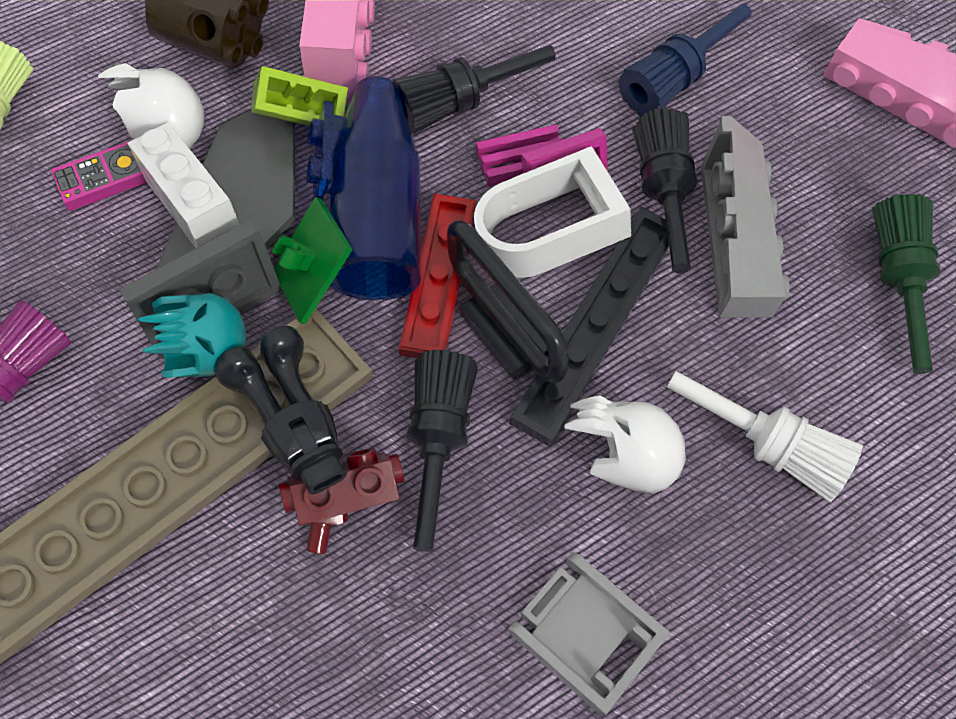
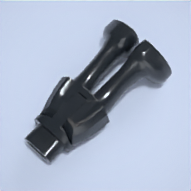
M280 326L272 329L263 337L260 344V353L268 370L278 381L290 406L282 410L265 380L263 370L256 356L247 348L237 347L224 352L216 360L214 372L221 385L231 391L243 393L250 399L265 425L261 436L263 443L274 457L290 471L294 480H302L309 494H317L339 483L346 477L347 472L340 462L343 452L338 445L337 431L328 405L313 400L299 374V364L304 352V340L294 327Z

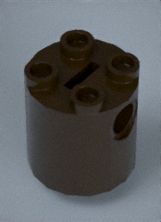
M145 0L146 24L149 33L157 40L228 68H234L242 64L248 56L256 58L263 46V36L260 34L263 17L269 7V0Z

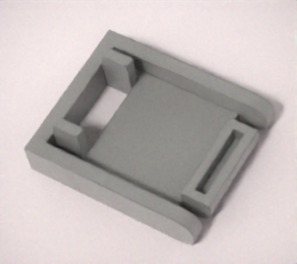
M573 552L566 560V563L580 577L576 580L560 567L521 612L522 618L535 629L531 634L516 621L511 624L507 631L601 717H604L671 632L582 556ZM627 636L642 650L614 684L599 669Z

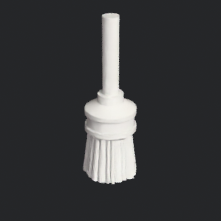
M677 371L667 388L747 431L745 437L754 441V459L770 464L777 472L783 468L830 503L842 491L859 461L863 445L808 424L809 419L805 417L800 418L789 412L790 409L785 406L770 415L759 411L756 415Z

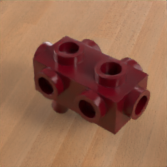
M374 448L349 453L346 455L347 462L342 463L347 472L346 477L339 483L317 494H309L303 481L294 480L292 476L287 477V482L278 484L285 514L296 511L299 526L311 523L307 551L317 554L326 553L331 525L347 522L348 513L400 499L396 484L404 483V475L397 453L388 456L384 452L376 454Z

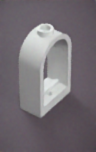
M592 146L497 184L482 196L474 213L476 231L517 278L539 275L631 237V209ZM578 188H581L596 214L527 243H505L491 235L496 225L505 218Z

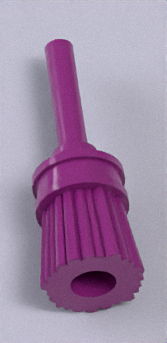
M23 300L18 301L0 325V401L9 403L15 399L14 396L23 386H28L30 382L27 379L72 343L69 337L54 325L53 322Z

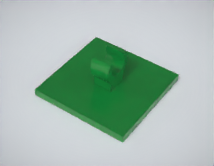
M318 197L314 198L292 237L280 236L272 250L273 253L280 255L274 266L280 286L299 323L305 325L353 250L322 199Z

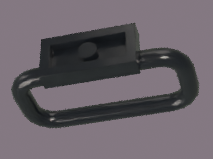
M462 220L452 222L447 228L449 260L457 277L473 296L460 305V315L513 380L533 368L545 381L549 383L561 382L567 373L569 353L566 340L557 324L470 224ZM466 249L495 282L494 285L488 287L477 274L468 259Z

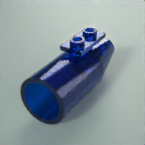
M371 76L360 80L356 84L345 117L333 115L334 103L325 101L319 119H311L308 145L315 146L314 156L310 155L306 182L313 184V200L315 197L323 200L325 194L330 195L329 212L353 249L330 286L337 292L355 299L391 300L410 294L421 282L420 158L397 85L385 77Z

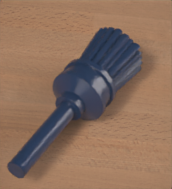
M740 4L698 38H690L684 34H673L664 43L658 45L652 54L626 67L618 81L620 84V94L623 95L622 99L640 117L644 113L653 111L656 108L666 107L680 91L686 90L693 82L699 80L704 75L706 70V51L750 18V7L746 4Z

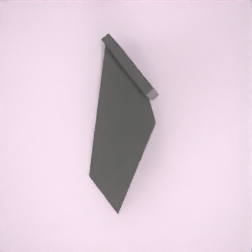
M250 110L220 125L204 160L203 167L230 199L240 225L195 248L176 223L156 270L119 289L137 321L139 317L156 314L153 311L152 303L160 297L213 293L227 298L241 314L282 291L267 249L295 221V123L255 114ZM138 321L151 345L161 342L154 339L156 335L160 334V331L153 330V327L159 325V323ZM157 354L160 359L164 357L163 354Z

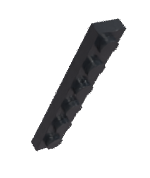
M640 207L631 222V237L619 241L562 333L569 353L566 376L559 383H549L537 374L511 415L510 425L545 445L552 446L574 409L571 408V404L579 401L669 249L664 218Z

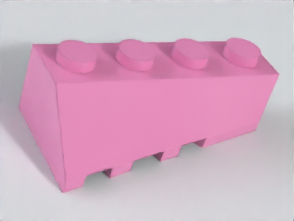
M859 18L837 48L823 76L956 148V54L948 51L949 45L934 40L931 44L919 43L911 39L910 33Z

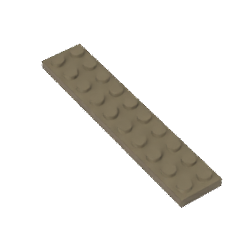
M315 309L306 325L299 323L297 318L286 325L294 327L304 340V352L299 364V374L305 388L313 400L328 405L330 411L373 378L372 369L317 309ZM259 344L251 352L256 356L263 370L265 380L283 410L290 405L278 381L265 365L261 357ZM215 376L0 532V664L273 455L261 440L262 430L265 428V425L257 409L246 395L227 389L219 383Z

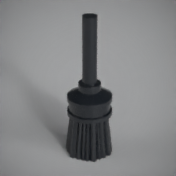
M547 45L482 68L480 65L471 67L463 57H458L451 63L437 65L434 71L393 79L391 81L392 87L390 88L401 122L408 131L415 134L451 114L457 116L462 114L464 110L478 108L480 93L486 91L489 84L555 61L556 55L553 47Z
M662 107L661 109L656 108L653 111L644 113L636 123L637 125L632 127V131L641 158L640 175L643 193L648 198L656 200L664 206L672 271L674 273H685L690 270L691 266L681 202L697 185L694 158L689 153V117L686 112L680 113V111H676L674 108Z
M438 349L429 350L428 352L423 351L418 359H415L414 406L410 409L409 418L411 425L407 429V439L420 447L419 456L424 459L413 549L422 552H432L434 547L444 462L450 460L451 451L465 447L468 442L466 430L470 424V415L467 413L478 371V365H476V360L472 356H464V354L454 351L450 352V350L445 349L442 351Z

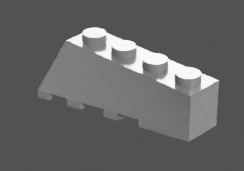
M722 116L701 166L719 317L772 318L782 302L787 300L790 285L787 274H782L780 260L783 255V239L781 235H776L777 201L775 197L770 196L769 190L771 164L770 161H765L762 142L732 116Z

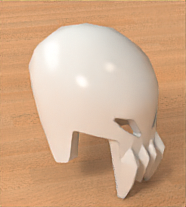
M123 63L111 67L98 75V78H115V81L108 85L110 89H124L116 93L112 105L119 113L133 140L142 136L148 130L155 129L167 122L189 149L200 137L204 126V109L201 100L191 84L175 72L164 68L135 69Z
M602 396L589 397L571 404V408L579 409V412H577L579 419L566 423L565 429L607 437L610 449L609 458H597L591 467V475L624 488L653 494L666 490L679 478L686 461L685 441L678 425L662 408L647 402H611Z

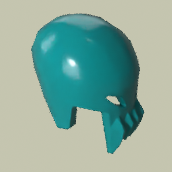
M213 293L160 297L152 303L153 311L156 314L138 318V321L159 323V325L153 327V330L160 331V334L156 335L154 339L161 342L143 348L142 352L163 354L165 363L164 369L161 370L162 377H204L215 375L214 365L224 352L237 347L245 348L246 328L240 312L227 298Z

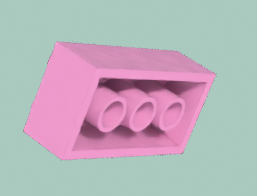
M375 0L305 1L299 44L304 77L348 87L346 104L358 105L360 88H367L368 63L363 61H365V55H371L372 34L371 30H366V27L369 26V23H374Z

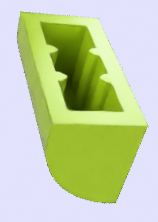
M261 66L253 85L251 112L339 133L343 125L348 87Z

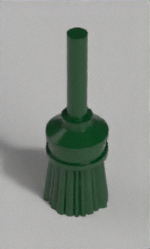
M895 194L891 198L887 197L885 200H881V202L872 207V214L882 248L878 255L879 265L882 267L880 278L883 284L896 287L898 295L904 298L913 373L925 374L933 371L923 293L928 290L927 283L935 280L941 273L940 265L937 262L938 249L933 244V201L929 197H925V195L921 196V194Z

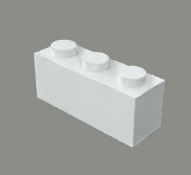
M168 122L155 129L148 130L142 136L127 143L146 182L195 248L240 225L230 199Z

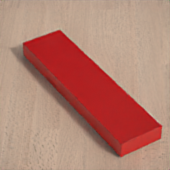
M437 193L433 194L400 340V356L418 359L423 351L428 352L429 350L433 351L436 349L442 351L448 348L461 281L449 260L447 228L452 222L462 220L472 226L477 200Z

